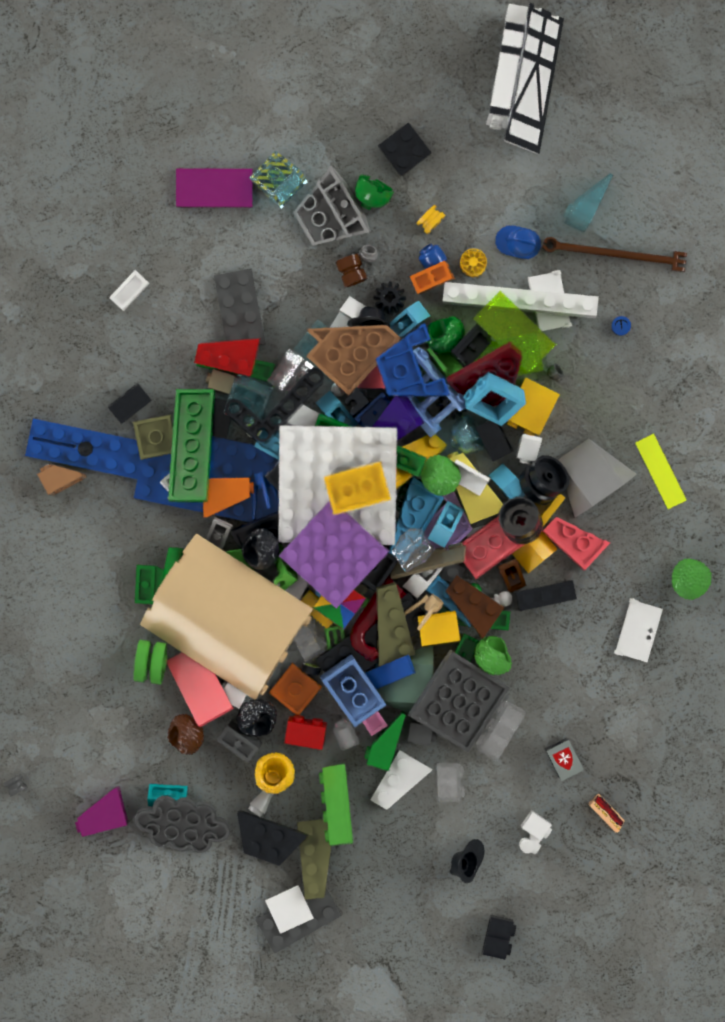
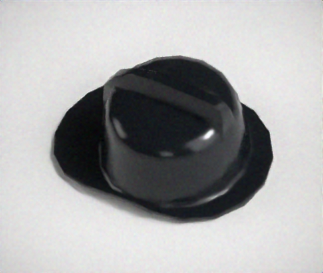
M369 306L361 309L359 317L350 319L347 322L348 327L379 325L390 327L384 312L381 309Z
M479 839L471 840L463 851L455 853L452 857L450 873L460 877L464 883L473 881L483 861L485 850L482 841Z

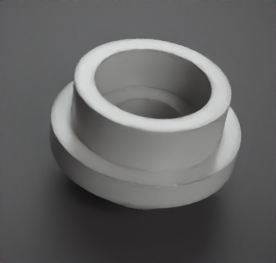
M364 245L359 250V256L365 262H373L378 257L377 249L372 245Z

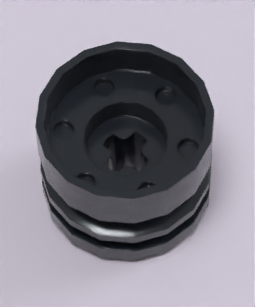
M514 497L507 500L499 510L498 519L500 526L510 541L525 545L535 541L540 536L543 530V520L532 500L525 497ZM521 521H523V522L525 523L524 526H521V524H520Z

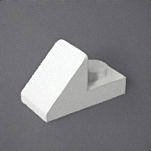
M349 296L330 328L348 327L347 322L350 319L359 317L361 309L366 306Z

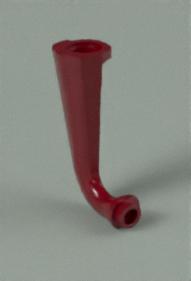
M387 577L382 586L394 581ZM397 585L400 599H402L406 593ZM374 592L363 608L350 634V641L354 650L371 662L376 660L379 653L376 648L369 647L365 643L364 636L378 622L376 592Z

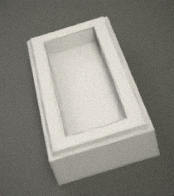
M134 270L109 298L125 311L150 283Z

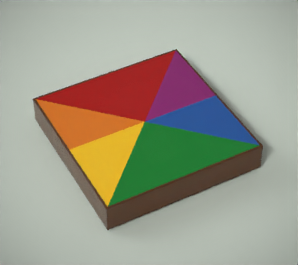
M353 590L335 608L321 595L312 608L344 630L366 598L356 590Z

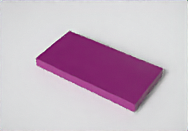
M176 168V207L253 208V182L251 181L253 169Z

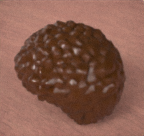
M179 714L172 719L167 738L169 743L181 754L193 755L204 742L203 728L197 725L194 717L188 714Z

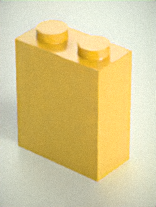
M525 377L520 388L524 390L526 404L508 420L506 425L514 429L520 427L524 429L523 433L526 435L540 436L560 394Z

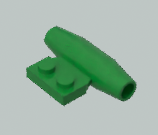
M168 547L164 570L155 565H136L135 603H154L152 601L153 597L174 563L178 562L183 556L184 548Z

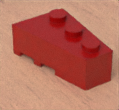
M261 338L199 343L194 363L252 376Z

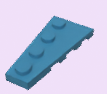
M414 477L410 479L396 524L395 545H390L388 552L403 563L408 560L444 499L442 496L430 493L423 483Z

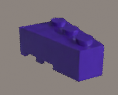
M395 396L372 427L397 428V441L423 425L424 421L407 396Z

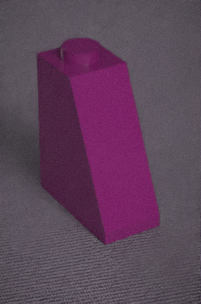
M119 786L113 788L77 818L78 821L75 822L78 833L81 832L82 837L126 826L129 823Z

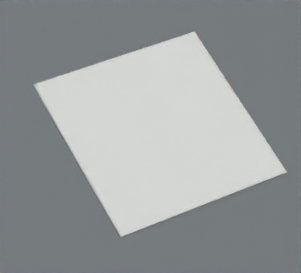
M299 885L265 900L280 934L313 919Z

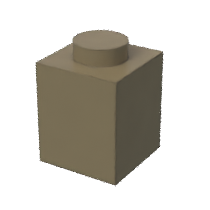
M213 369L212 373L207 375L206 384H208V389H214V391L231 395L236 376Z

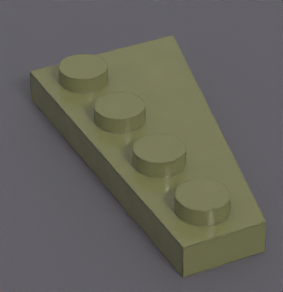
M392 582L376 587L378 616L377 649L379 653L377 659L378 665L381 666L406 655L413 656L415 651L396 583Z
M323 819L297 822L298 831L308 834V837L299 845L305 900L325 898L331 853L330 843L325 840V830H328V822L324 823Z

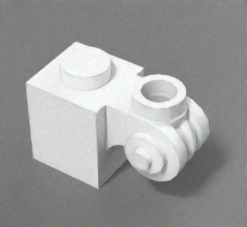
M531 810L520 825L530 836L529 838H522L519 846L524 853H533L535 855L541 847L539 842L543 837L546 839L551 833L552 829L550 827L552 825Z

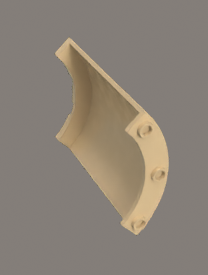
M196 533L184 549L181 559L174 563L152 599L154 603L151 609L148 608L140 625L256 700L260 694L263 696L269 688L267 683L279 662L283 663L288 656L286 651L303 626L307 627L312 619L310 614L313 608L279 586L274 585V583Z

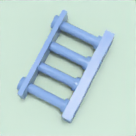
M417 347L413 352L417 363L426 371L422 376L424 383L426 384L431 378L433 381L444 378L450 393L447 398L451 403L435 417L429 414L427 408L440 396H429L423 402H419L415 396H407L424 421L421 427L431 438L442 429L439 423L454 409L457 408L460 412L466 408L465 400L462 394L457 393L447 383V379L429 359L428 353L424 349Z

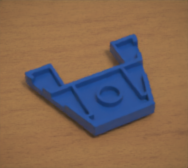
M425 323L376 358V363L388 396L450 395L444 378L424 383L412 347L431 340Z

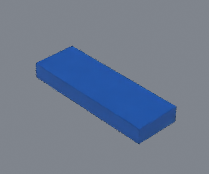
M406 655L365 674L377 690L416 672L410 656Z

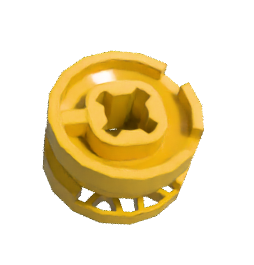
M433 205L416 223L418 226L423 224L422 227L426 234H429L441 222V219H444L446 216L443 212L440 213L438 210H435L437 208L436 205Z
M476 248L466 250L460 259L462 272L469 277L482 275L487 266L485 254Z

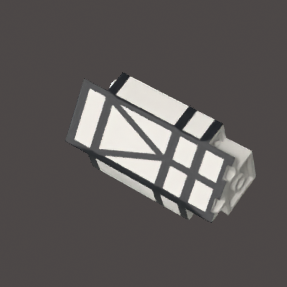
M530 2L528 7L508 4L502 46L486 125H489L494 130L506 128L505 142L540 154L564 18L551 16L552 13L543 8L536 9L534 4Z

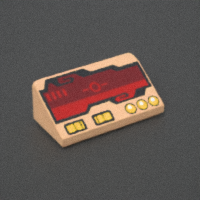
M597 794L588 805L618 833L624 824V819L601 795Z

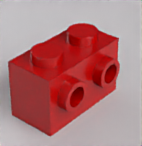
M301 715L290 716L287 722L284 743L322 750L328 722H323L319 718L305 719Z

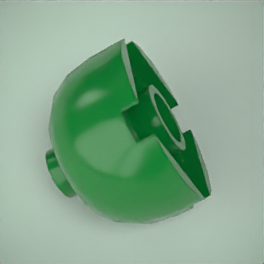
M361 174L355 186V195L362 202L361 206L371 210V208L378 209L387 205L394 194L393 189L378 179L375 181L369 180L371 176Z

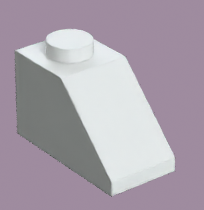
M526 434L520 436L516 459H520L519 463L531 465V462L537 459L542 441L541 437Z
M444 567L412 574L403 587L418 599Z

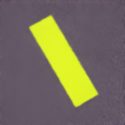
M652 434L635 442L667 508L670 509L686 501L687 499L655 435Z

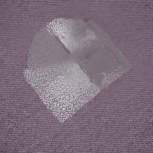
M422 528L408 529L403 533L396 546L393 547L392 552L404 571L408 572L426 562L435 549Z

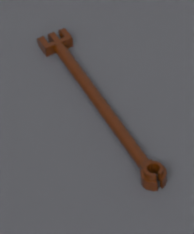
M547 237L543 241L545 245L542 247L547 253L563 250L671 264V271L685 272V268L678 267V264L686 265V260L679 259V257H687L686 252L674 251L673 257L562 243L558 242L554 237ZM548 242H551L553 244V248H547L546 244Z

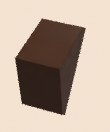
M516 558L497 566L509 593L527 586Z

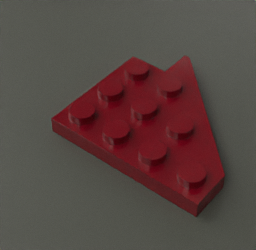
M510 341L446 377L447 383L463 396L487 372L515 385L522 361V352ZM490 391L481 401L494 407L495 405L498 406L506 398Z

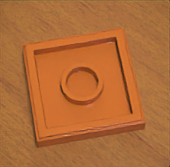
M292 663L269 691V694L295 715H300L322 686Z

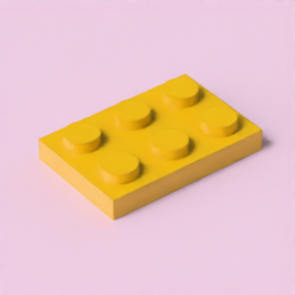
M381 461L324 476L334 515L391 500Z

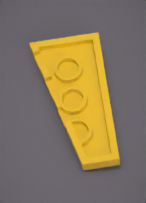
M435 434L431 438L428 435L403 446V448L427 457V461L429 457L443 452L447 444ZM396 468V490L414 475Z

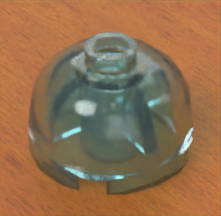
M470 415L461 417L451 427V438H449L454 449L457 448L464 454L477 453L484 450L483 446H485L472 424L475 420Z

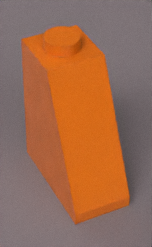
M209 478L208 502H203V517H211L251 498L250 494L254 493V482H250V478Z

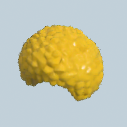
M272 752L262 756L256 764V785L266 793L278 794L286 790L294 782V765L288 757L281 753Z

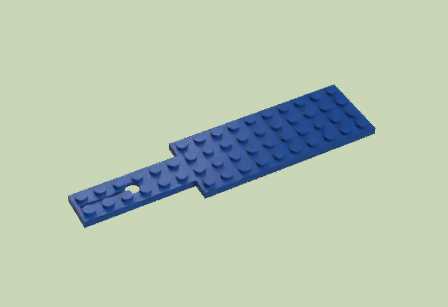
M33 419L25 456L137 479L134 498L203 512V502L168 501V491L160 482L170 473L171 454L140 460L137 440ZM212 436L209 478H250V482L255 480L254 474L270 472L279 460L254 447L255 445ZM85 441L91 443L93 451L89 456L80 455L78 452L80 443ZM271 486L267 489L270 509H267L263 490H258L257 487L255 520L279 511V504ZM253 493L250 494L251 498L215 515L246 522L254 521L252 520Z

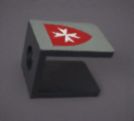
M565 738L545 748L558 777L562 781L584 770L569 739Z

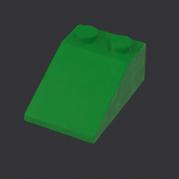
M401 711L376 737L371 747L367 746L364 754V759H367V765L387 771L390 770L406 716L405 712Z

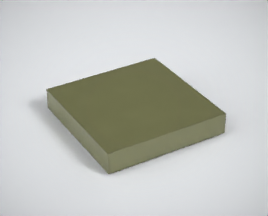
M171 414L133 422L140 460L171 454L173 437Z

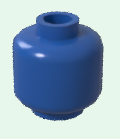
M428 244L419 252V261L425 269L444 260L447 261V257L439 245Z

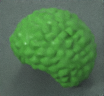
M434 455L429 457L424 463L421 472V481L424 487L430 493L437 496L447 495L455 491L461 480L458 466L446 456Z
M683 559L679 561L672 572L674 591L680 597L688 600H694L704 595L711 585L712 573L710 569L698 560Z
M487 636L480 640L475 647V661L480 669L487 672V674H504L511 669L512 664L511 657L507 652V646L502 638Z

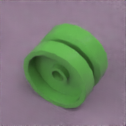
M140 639L135 658L134 682L144 683L150 671L151 684L161 685L167 665V643L157 641L151 653L152 645L150 640Z

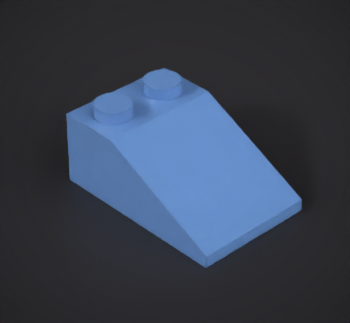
M352 654L320 675L322 682L354 727L386 706V703Z

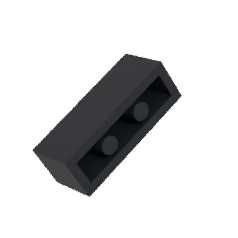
M573 580L515 592L519 611L577 599Z

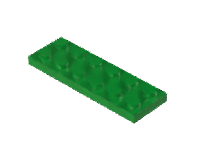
M176 389L168 491L169 502H208L215 402L214 389Z

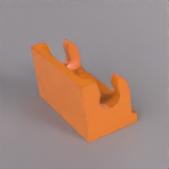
M445 260L410 276L417 294H422L455 279L449 269V264Z

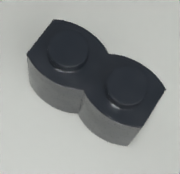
M490 915L482 949L483 955L504 960L507 955L510 956L512 944H509V941L516 932V925H513V919Z

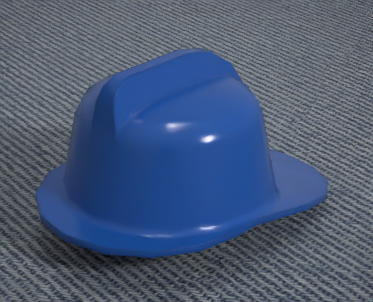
M508 225L499 230L496 235L495 243L501 253L508 256L530 259L535 257L541 248L539 236L536 232L527 228Z

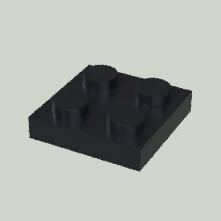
M409 122L378 145L379 149L401 177L431 155V151Z

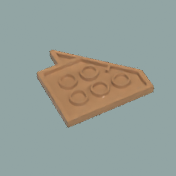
M387 325L312 328L307 331L319 343L306 357L344 392L350 395L377 366L376 358L397 344L401 338Z

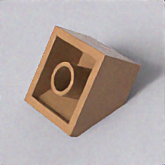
M51 464L40 469L41 472L37 474L47 494L52 496L87 478L83 473Z

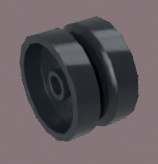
M542 455L521 472L519 483L526 497L532 500V502L539 505H547L567 490L569 476L563 464L556 458Z

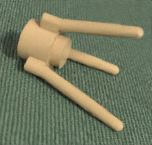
M426 594L423 599L404 611V614L407 615L425 603L424 608L428 613L417 627L418 630H421L430 616L437 614L444 604L434 594H431L430 597Z

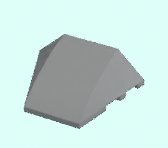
M333 166L328 168L325 175L316 183L317 185L293 212L312 245L370 232L364 211L347 182Z
M589 438L558 459L567 470L569 476V486L566 491L574 518L596 505L637 475Z

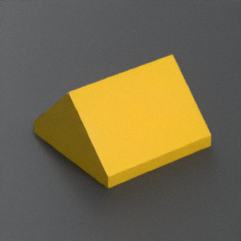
M456 611L437 613L430 616L425 625L419 630L421 647L460 642ZM426 615L418 616V624L421 623Z

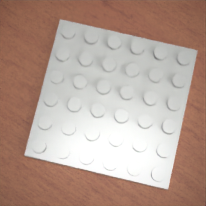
M280 426L278 542L291 543L329 502L330 499L324 476L330 475L340 466L357 468L381 461L391 500L347 511V513L382 545H395L397 428Z

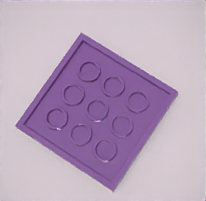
M329 500L279 557L337 608L383 559L389 550L347 512L334 515Z

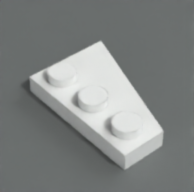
M399 750L391 763L390 770L385 773L370 800L387 810L433 769Z

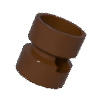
M353 254L336 261L338 271L343 273L341 279L345 288L357 285L368 279L365 270L360 268L362 262L359 254Z

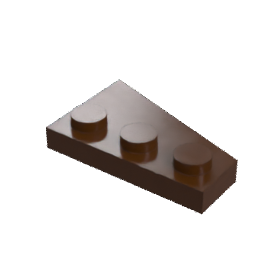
M457 575L445 591L455 606L467 618L470 625L478 632L482 640L505 608Z

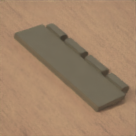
M460 542L449 545V550L445 546V548L440 547L430 550V554L428 551L412 555L413 559L409 556L405 563L398 559V562L392 569L391 579L465 562L466 546H463V543Z

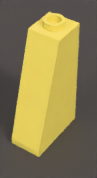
M456 451L447 455L451 461L455 462L457 459L476 470L464 453L459 454ZM486 484L480 496L461 485H458L456 488L470 524L498 514L503 505L488 484Z

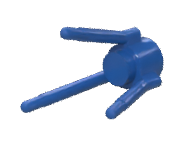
M268 472L254 474L255 480L252 481L254 482L252 520L256 519L257 487L258 490H263L267 509L271 507L267 491L270 486L279 504V494L276 488L265 477Z

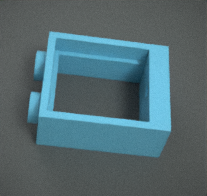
M487 372L464 394L467 410L500 426H503L526 404L523 389L490 372ZM490 391L506 398L496 408L481 401Z

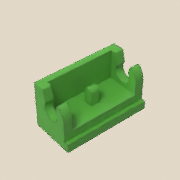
M279 544L280 555L284 551V548L282 545ZM278 556L275 562L278 576L274 579V585L280 582L279 587L286 590L298 580L297 572Z

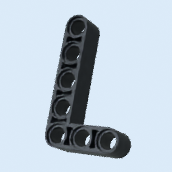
M311 368L263 421L238 399L227 401L225 406L226 414L257 443L267 444L280 431V426H284L322 385L323 372L318 368ZM312 374H318L320 380L312 382L309 377ZM299 388H305L307 394L299 396L296 391ZM286 402H292L295 407L288 411L283 405ZM236 404L240 407V410L237 413H231L229 407ZM273 416H278L282 421L280 424L274 425L270 420ZM251 417L254 423L251 426H246L243 420ZM265 430L268 432V437L260 439L257 435L258 432Z

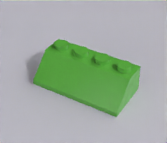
M345 764L323 767V772H319L320 784H324V792H321L322 803H326V811H323L324 823L328 822V830H325V840L330 843V846L353 844Z

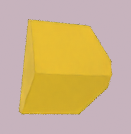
M541 532L535 541L523 545L512 555L529 574L558 549Z

